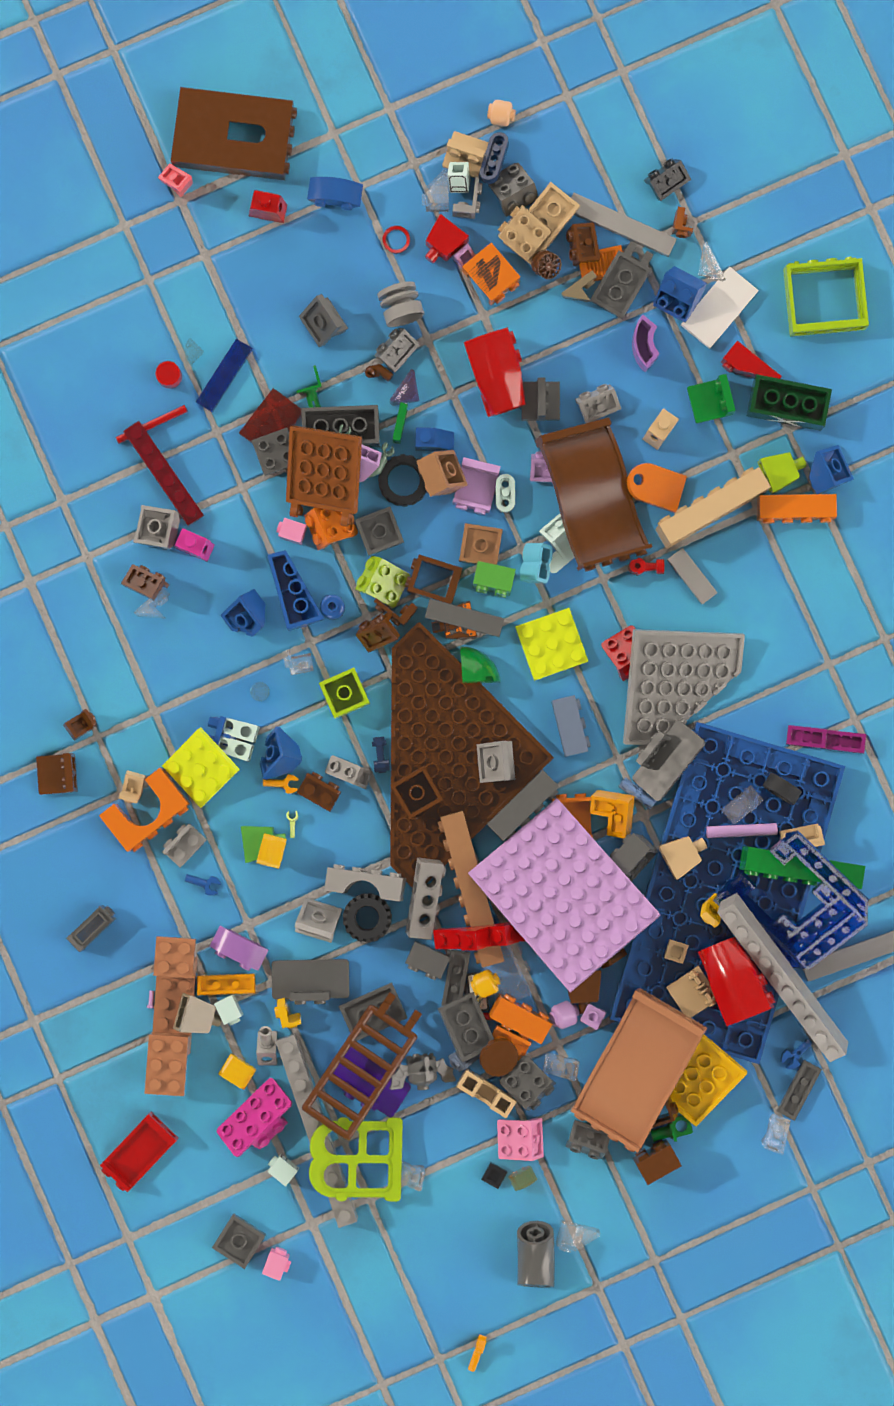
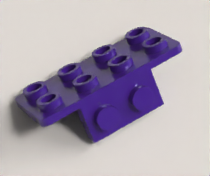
M352 1047L344 1056L379 1081L386 1072V1070ZM341 1064L338 1065L333 1073L367 1097H370L375 1089L374 1086ZM390 1079L371 1109L374 1111L377 1109L386 1116L393 1117L411 1089V1084L407 1081H404L402 1089L390 1090ZM344 1091V1096H346L350 1100L356 1099L355 1097Z

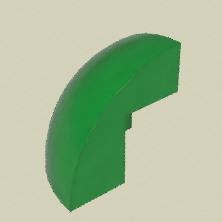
M460 647L462 683L500 682L498 670L486 654L475 648Z

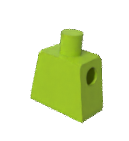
M790 452L764 457L757 462L771 486L769 488L770 495L796 481L800 477L798 470L807 467L803 457L793 460Z

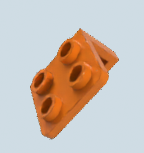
M316 507L304 515L305 523L309 527L317 550L324 549L333 542L356 536L358 530L355 523L353 525L349 524L348 527L342 526V512Z

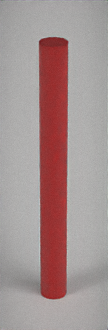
M185 405L142 424V426L148 431L188 411ZM125 433L116 437L119 444L129 440Z

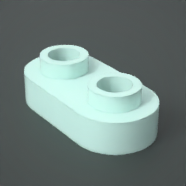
M502 474L496 480V507L500 512L508 513L513 510L515 505V480L509 474ZM505 481L509 483L507 488L502 486V483ZM504 500L509 502V505L506 507L502 505Z

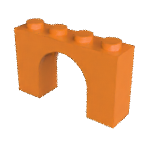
M158 768L145 779L160 801L159 815L151 824L145 826L134 824L118 804H113L99 815L127 852L139 850L143 846L142 842L147 838L149 840L153 839L158 835V829L162 826L164 828L168 827L174 822L172 818L177 814L182 816L189 810L187 807L190 805V802L163 768Z

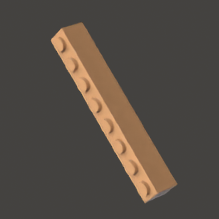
M459 811L441 816L438 826L440 833H445L446 840H443L445 851H450L451 859H448L450 869H455L457 876L453 880L456 889L460 888L462 894L458 898L461 908L465 907L467 915H463L466 926L494 924L486 894L468 874L478 864L464 813ZM489 946L474 953L476 963H481L482 968L504 962L500 946Z

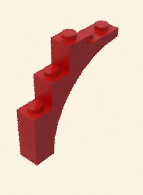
M510 922L433 930L435 949L480 950L489 946H508L518 942H525Z

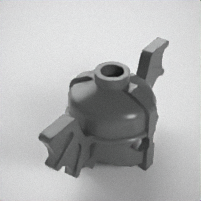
M433 1053L421 1056L419 1054H413L412 1057L406 1056L407 1065H399L397 1071L391 1076L389 1089H402L404 1081L408 1076V1081L416 1085L417 1090H428L429 1085L437 1080V1072L443 1082L456 1081L453 1075L454 1068L447 1066L444 1058L436 1061Z

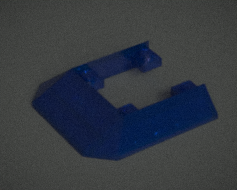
M797 830L786 833L785 837L770 849V852L783 865L796 856L822 881L812 889V893L822 902L797 923L785 911L773 920L747 895L756 888L757 884L743 871L734 879H729L713 901L720 906L721 901L737 893L793 968L810 970L868 925V898Z

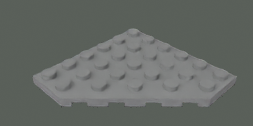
M633 629L623 743L625 745H648L655 733L661 731L666 734L677 720L686 724L687 720L694 713L697 714L707 704V701L714 695L716 696L727 686L726 684L732 678H736L741 673L745 634Z

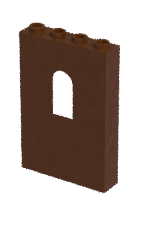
M180 87L171 163L179 168L285 180L286 174H289L290 163H287L288 156L292 155L290 138H294L295 126H292V122L297 117V108L294 107L293 100ZM229 122L260 125L265 129L266 136L259 143L228 140Z

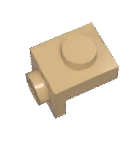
M127 770L119 799L127 803H137L142 796L146 775Z

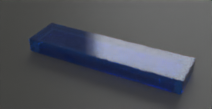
M236 338L196 400V403L213 413L253 348Z

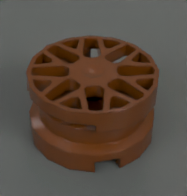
M548 250L538 251L533 256L531 267L535 274L544 279L556 277L562 265L559 256Z

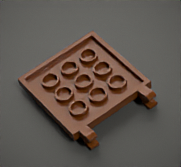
M294 425L290 426L286 502L291 503L290 516H302V505L342 512L341 525L348 527L349 524H354L353 514H356L358 511L362 436Z

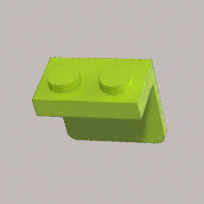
M371 555L365 564L363 574L357 580L355 590L370 595L375 599L377 598L382 603L394 608L405 589V584L410 574L383 558Z

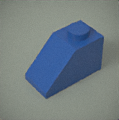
M416 428V451L454 450V432L438 428Z

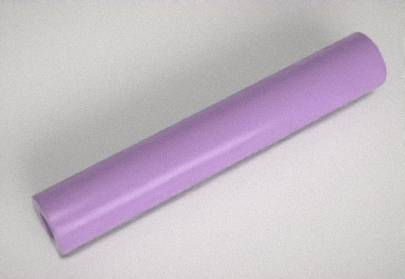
M777 823L706 827L707 838L777 835L778 833Z

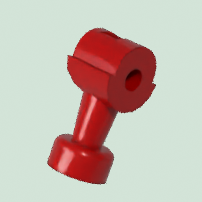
M637 558L628 565L629 572L636 574V576L641 575L645 571L655 570L656 574H664L665 569L664 559H657L656 563L645 562L642 558Z

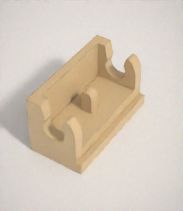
M818 824L779 831L783 852L825 845L821 826Z

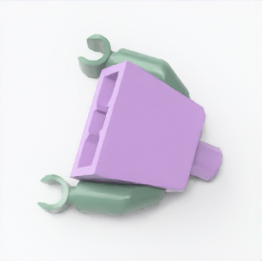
M343 424L340 426L339 433H343ZM349 426V431H348L347 433H344V434H351V428H350V426ZM384 443L382 445V454L362 444L359 482H364L367 478L381 473L388 461L386 458L394 454L393 446L389 451H385L388 443Z

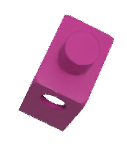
M182 528L174 548L208 562L215 544L200 535Z

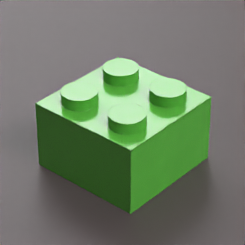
M478 561L473 588H476V592L487 594V591L494 592V596L505 598L506 595L510 596L516 569Z

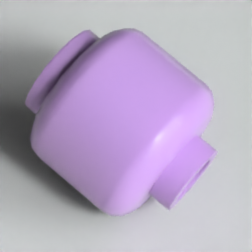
M569 1001L561 1002L551 1008L549 1013L550 1020L554 1027L565 1029L577 1023L579 1010L576 1005H572Z

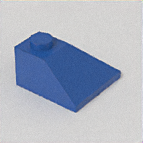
M839 445L816 452L809 476L811 486L816 494L827 492L854 480Z

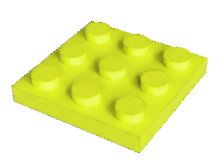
M570 608L515 626L534 681L588 662Z
M201 727L162 765L200 808L240 770Z

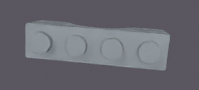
M334 864L333 867H327L324 891L347 893L353 884L363 880L372 883L377 888L381 899L399 902L404 899L406 878H402L400 873L390 872V876L382 875L383 871L371 869V873L363 872L364 868L352 867V870H346L345 865Z

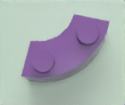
M642 315L633 333L632 351L637 364L646 373L657 360L660 353L655 348L653 342L657 326Z
M219 926L210 944V947L216 950V955L224 959L227 956L239 962V966L248 971L251 968L259 971L269 951L259 943L223 926Z

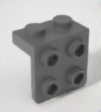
M514 163L501 170L498 180L495 183L488 184L499 199L506 217L511 214L516 206L519 208L521 205L526 207L535 202L539 197L534 181L519 163Z
M526 1055L517 1062L512 1071L504 1075L500 1080V1084L528 1111L531 1109L535 1110L541 1104L540 1100L544 1095L549 1096L555 1088L553 1086L556 1084L552 1078L548 1077Z

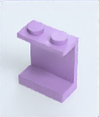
M463 457L461 469L468 485L455 492L453 498V505H456L455 508L465 511L467 508L473 509L474 513L480 515L490 513L496 489V480L501 466Z

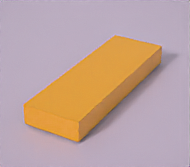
M255 973L197 976V995L256 993Z

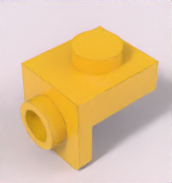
M716 893L702 904L700 914L703 921L714 928L720 924L721 917L717 912L721 901L724 900Z
M285 998L277 999V1007H274L276 1018H280L282 1028H295L300 1025L301 1014L289 1015Z

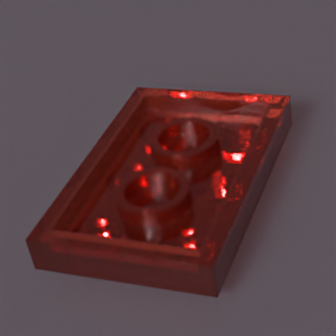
M273 388L240 430L239 434L252 443L251 440L284 428H288V431H290V426H293L301 416V408Z

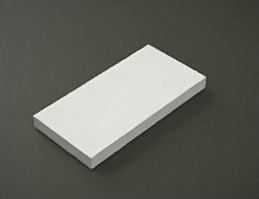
M729 267L697 304L687 322H682L681 326L710 349L759 290Z

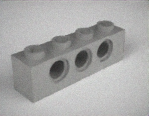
M417 858L405 931L409 938L432 940L433 930L436 929L435 916L439 914L438 898L442 895L441 879L445 877L446 868L440 860ZM433 876V881L430 884H426V879ZM430 895L428 902H422L424 896ZM427 914L426 920L419 921L421 915Z

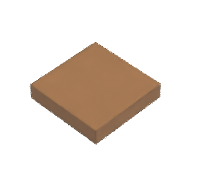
M465 523L459 562L477 564L478 561L497 565L503 529Z

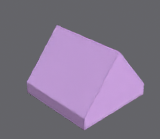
M467 243L451 258L462 269V266L472 259L475 254Z

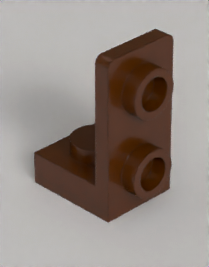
M377 598L374 600L375 608L380 613L391 612L390 621L397 626L401 624L404 627L418 610L415 604H406L400 611L402 615L399 617Z

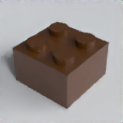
M424 766L390 785L409 819L443 801L442 796Z
M667 1139L655 1141L652 1143L653 1147L647 1150L645 1148L641 1149L633 1157L647 1185L682 1166Z

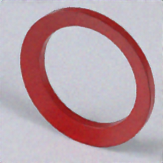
M391 226L383 234V245L389 252L401 253L408 248L410 235L401 226ZM393 230L402 231L407 238L405 246L399 250L391 249L386 243L387 235Z

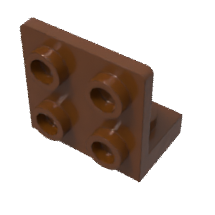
M75 753L36 757L38 791L40 795L78 792Z

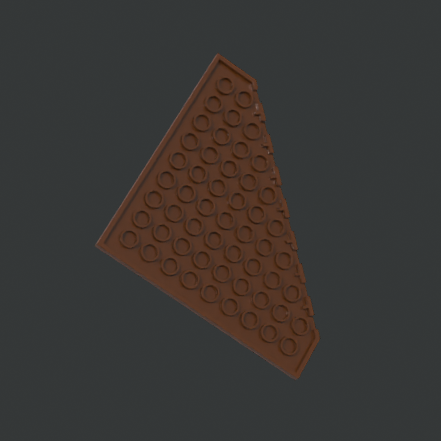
M420 622L392 647L391 785L424 766L442 796L443 801L409 819L391 788L390 866L397 873H400L402 878H406V882L413 888L417 858L440 860L444 866L448 863V859H451L450 851L446 852L443 840H446L445 833H440L438 826L441 816L463 811L470 839H472L554 758L480 682L462 683L461 663ZM512 741L515 780L480 783L477 744ZM433 876L428 877L425 883L427 884Z

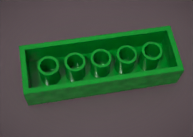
M743 846L739 869L744 870V874L759 876V873H764L763 877L778 879V876H783V881L797 883L798 879H801L802 884L817 886V882H819L821 887L836 889L837 886H840V890L856 892V889H862L866 866Z

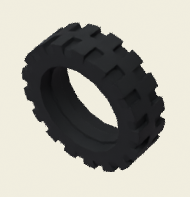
M400 454V456L391 457L386 462L378 476L381 493L388 502L396 506L407 507L423 499L427 491L423 477L418 470L416 461L419 459L414 458L412 455ZM400 465H408L414 468L420 477V484L417 490L408 496L395 494L388 485L390 472Z

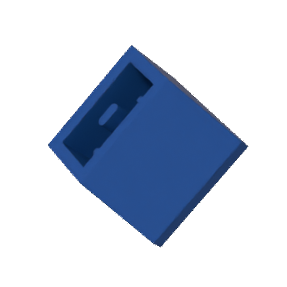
M674 266L665 273L653 306L686 323L701 300L707 283Z

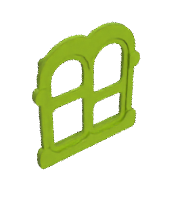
M340 1117L337 1121L333 1122L348 1130L353 1121H349L346 1117ZM391 1117L386 1121H363L357 1129L359 1132V1147L356 1155H334L329 1153L325 1147V1138L332 1130L323 1124L314 1131L310 1140V1153L313 1160L309 1167V1179L313 1188L321 1195L335 1197L336 1200L341 1202L345 1201L347 1197H384L386 1201H399L401 1199L403 1120ZM386 1130L389 1132V1152L387 1155L367 1154L368 1131ZM334 1163L348 1164V1186L346 1188H332L324 1181V1171L329 1165ZM359 1163H386L388 1165V1186L386 1188H358L356 1186L357 1165Z

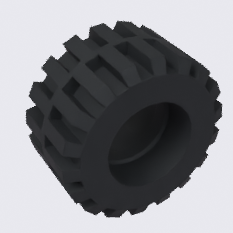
M364 893L354 897L346 905L343 913V924L347 933L353 939L355 938L360 942L366 943L375 942L383 937L389 930L392 920L391 909L387 902L381 899L380 896L372 893ZM370 906L378 912L379 921L374 928L363 929L358 925L356 914L360 908Z

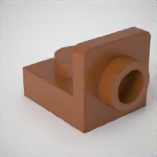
M678 206L675 212L672 234H676L679 238L691 237L693 228L685 227L688 217L685 214L686 208Z

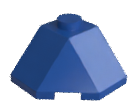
M253 589L239 596L221 614V617L231 631H242L246 635L253 637L265 625V603L256 590Z
M276 726L266 738L265 746L268 747L265 757H261L260 761L262 777L265 780L291 773L302 762L299 745L280 727Z

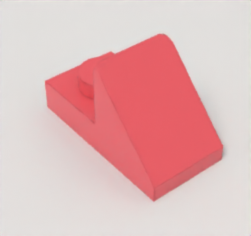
M169 164L158 177L162 183L171 187L179 197H182L193 184L192 177L172 164Z

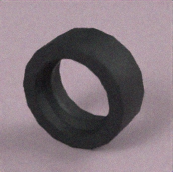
M770 773L763 784L765 789L791 805L796 803L802 793L797 787L773 773Z

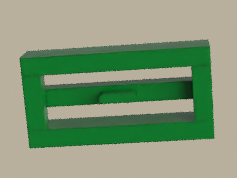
M400 402L392 439L393 443L401 444L408 411L407 403Z

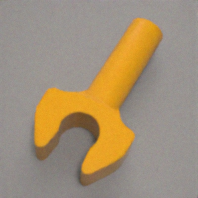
M287 774V777L283 780L263 779V786L283 787L287 794H292L298 791V788H290L288 783L292 780L299 781V779L294 775Z
M481 1334L477 1338L475 1350L468 1366V1370L472 1372L476 1370L486 1345L487 1336Z

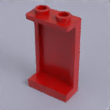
M151 1111L100 1164L102 1167L101 1171L107 1177H112L120 1190L129 1192L179 1137Z

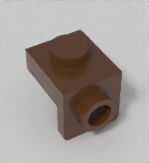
M84 709L79 715L65 722L63 726L75 741L93 730L96 726V719L91 712Z

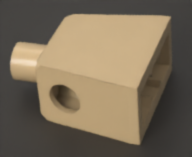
M663 408L642 440L658 450L679 419Z
M689 836L658 846L660 853L676 880L700 863L702 859L698 853L708 848L703 838L692 843Z

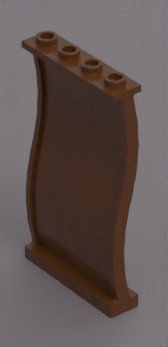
M609 417L540 435L535 440L537 448L539 447L552 479L562 522L571 550L578 564V571L584 569L585 572L596 569V565L602 564V567L613 564V560L619 559V562L630 559V555L636 554V557L647 554V550L652 548V544L648 543L632 495L627 487L628 477L625 465L611 430Z

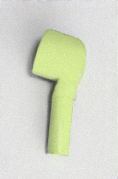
M288 811L286 816L290 821V838H295V822L299 816L296 811V817L291 819L289 818L290 813Z

